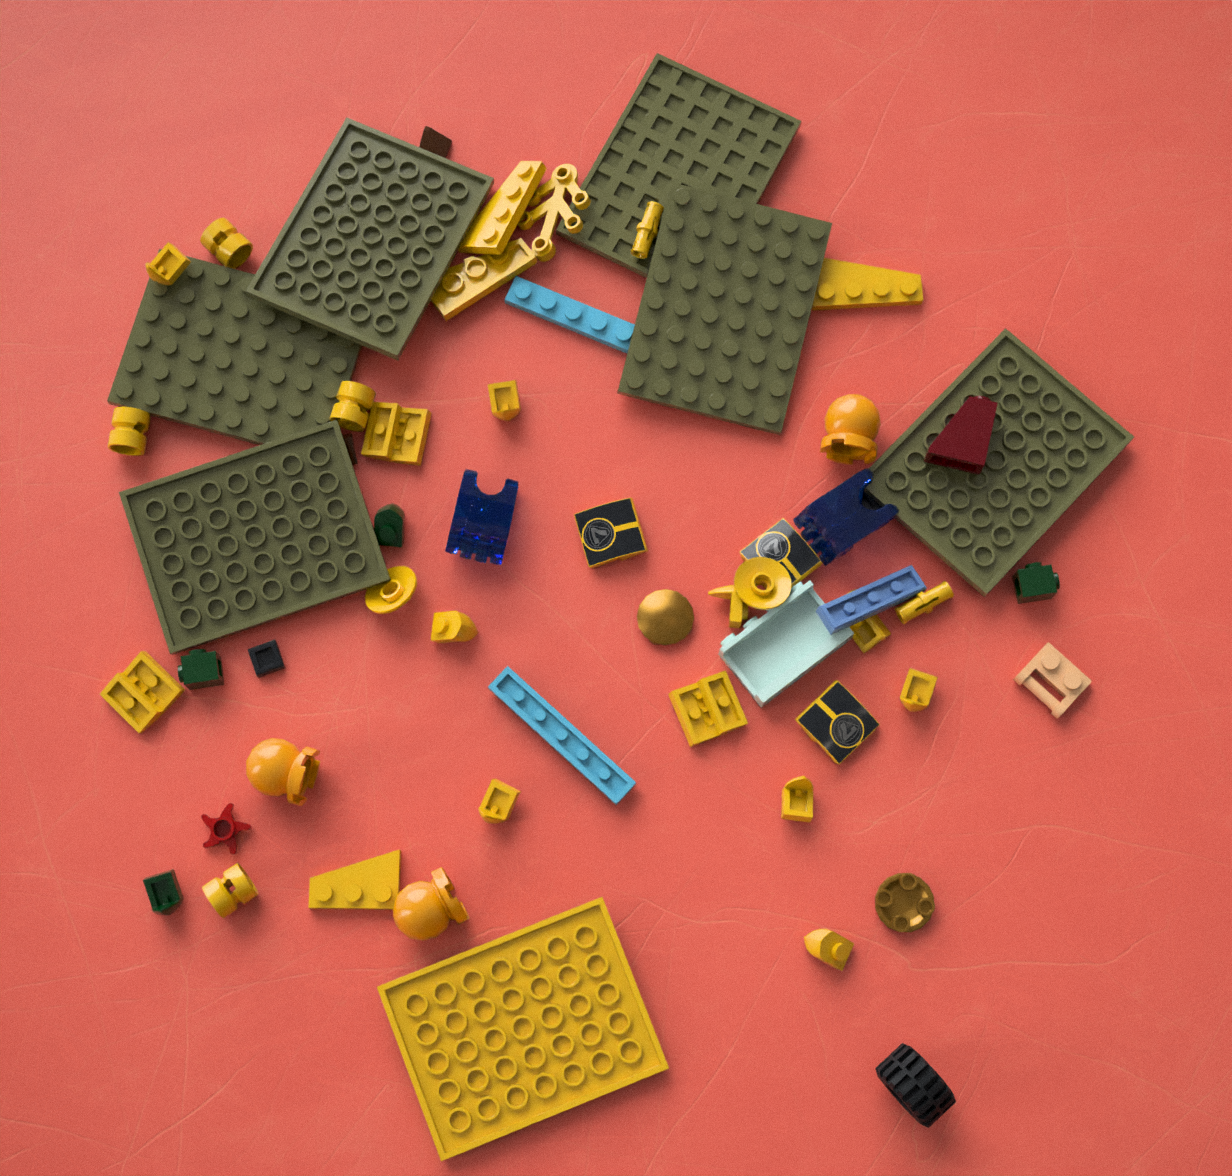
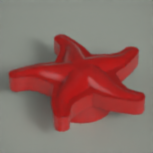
M228 803L219 818H210L206 814L201 815V819L211 830L210 838L203 843L204 848H210L223 842L229 847L231 854L237 853L236 835L243 830H251L252 826L234 820L232 815L234 804Z

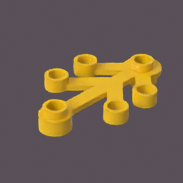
M571 164L558 166L553 171L551 179L535 190L533 194L535 196L531 198L528 206H536L541 201V198L552 191L554 193L550 199L531 212L524 211L517 224L520 229L527 230L532 227L534 222L546 215L541 235L532 243V252L541 262L549 261L556 253V247L551 238L559 213L565 220V226L570 233H579L583 228V222L580 217L573 214L564 201L566 191L568 190L572 195V202L579 210L586 209L591 203L588 194L578 187V172Z

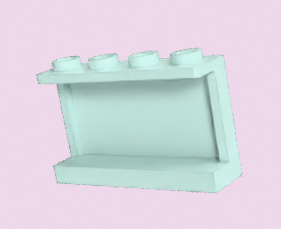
M811 580L804 585L802 582L797 583L791 588L787 600L782 605L766 610L767 613L759 619L757 616L752 617L743 625L745 630L737 636L734 633L730 634L720 643L722 647L719 649L718 655L761 708L849 642L854 635L850 627L830 635L816 613L817 608L825 603L813 589L814 584Z

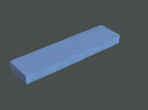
M910 565L819 606L816 613L830 635L907 601L921 591L924 593L927 587L914 567Z

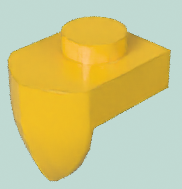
M168 242L151 263L146 262L145 267L153 281L169 286L178 279L191 261L177 247Z
M517 380L488 384L492 414L503 421L514 419L521 411Z
M734 585L719 587L708 592L710 596L730 600L729 627L740 628L742 620H747L748 605L738 597Z
M458 611L436 612L433 616L430 641L436 643L466 642L473 639L479 632L471 618L464 613Z
M909 668L900 695L901 703L910 712L926 709L929 706L938 677Z
M805 776L793 778L785 784L782 790L781 819L811 822L813 818L814 786Z
M492 779L478 808L480 816L485 822L490 824L507 821L521 791L497 779Z
M817 929L804 936L805 946L811 955L831 967L843 971L854 946L853 942L828 929Z

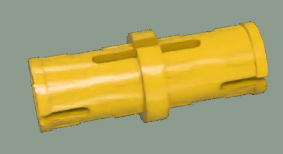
M650 201L647 203L643 219L636 228L638 233L630 253L640 259L648 257L653 238H656L658 234L657 226L664 207L657 202Z
M943 581L925 593L922 591L917 593L916 598L896 607L895 612L899 620L906 624L924 612L926 614L932 612L933 607L953 598L954 593L949 584Z

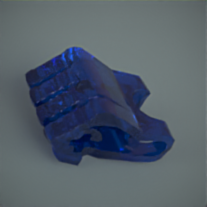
M870 468L856 473L809 504L793 519L799 529L805 528L801 532L802 538L806 542L813 539V542L809 545L816 554L822 552L819 558L825 566L851 551L854 544L874 531L879 530L899 514L900 510L894 504H887L878 510H869L863 507L861 502L864 488L872 483L874 479V473Z
M465 469L445 552L457 554V550H460V557L464 559H471L473 553L476 554L475 560L478 562L486 563L487 557H490L491 563L501 565L510 531L519 481L506 479L501 492L495 495H487L481 492L477 486L478 472Z

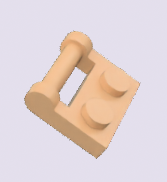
M1049 642L1013 679L1019 685L1023 684L1052 710L1051 714L1056 719L1065 712L1092 682ZM1035 671L1064 699L1059 702L1030 674Z

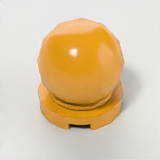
M848 394L837 398L829 406L824 419L825 430L828 435L823 437L821 441L820 453L826 452L828 460L842 464L853 465V460L865 459V464L874 462L877 458L878 446L873 440L878 435L881 426L879 410L872 400L861 394Z
M267 739L261 741L252 749L246 760V775L253 788L264 795L280 797L287 794L289 803L303 806L307 801V798L303 797L307 787L313 789L318 775L320 761L316 760L315 756H318L320 751L305 747L300 753L294 744L284 739Z
M442 867L431 872L433 876L431 882L420 880L408 884L396 897L393 905V918L399 930L410 939L424 941L436 938L446 930L450 919H455L458 925L470 919L462 901L459 902L457 897L453 898L450 891L454 890L455 887Z

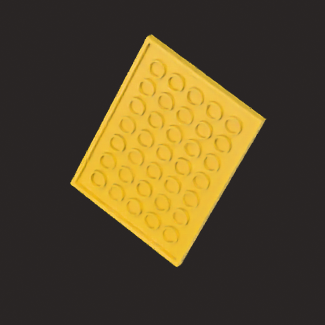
M603 897L377 986L441 1161L669 1069Z

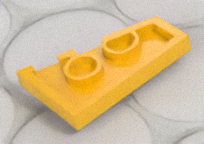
M401 850L392 851L311 877L308 908L393 910L394 902L400 892Z

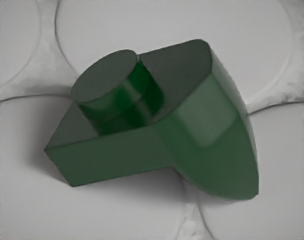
M394 503L387 504L377 511L374 517V531L379 545L402 547L404 543L405 513L401 507Z
M174 869L146 877L143 880L154 913L168 916L180 907L184 898Z

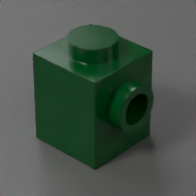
M1042 562L1027 564L1025 569H1018L1012 576L1018 604L1052 599L1060 588L1059 577L1057 573H1053L1052 564L1045 566L1042 565Z
M196 649L189 651V655L181 656L182 665L178 666V677L180 683L184 682V685L189 690L224 685L222 660L216 651L206 652L205 649Z

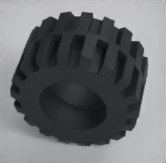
M902 1043L875 1068L877 1076L909 1114L923 1126L929 1128L956 1103L953 1092L944 1080L909 1045Z

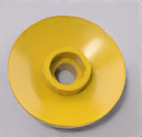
M754 557L746 560L738 567L734 576V588L738 597L748 606L760 610H769L782 605L787 600L791 591V578L788 571L779 562L767 557ZM762 585L766 590H760L756 586Z
M395 566L387 569L391 580L367 589L365 595L367 607L374 613L387 614L406 604L417 587V577L412 569L406 566Z

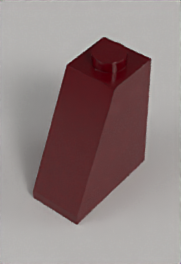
M969 396L929 446L924 462L980 475L985 465L998 403L991 401L985 396Z

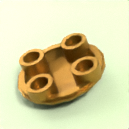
M668 589L654 591L646 596L639 605L637 613L638 627L643 635L654 645L676 644L684 639L692 630L694 621L693 608L687 598L677 591Z
M898 873L888 877L879 886L875 896V909L880 920L888 928L897 932H913L922 928L930 920L935 909L934 896L929 885L920 877L912 873Z

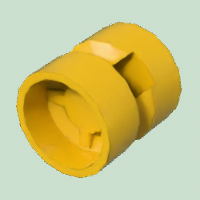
M219 218L213 221L205 229L200 239L201 244L211 254L216 255L217 260L223 266L232 269L240 267L253 251L252 243L243 234L237 233V229L226 218Z
M342 381L336 396L339 402L333 406L329 418L330 421H334L337 418L341 428L357 432L364 431L369 418L366 410L372 408L376 392L361 383Z
M133 407L115 408L111 423L115 430L110 432L107 448L123 455H144L147 438L143 433L149 430L151 415L144 410Z
M239 863L224 871L222 879L216 877L202 886L209 902L222 918L237 910L239 902L246 904L259 895L254 883ZM231 886L236 888L233 892L229 889Z

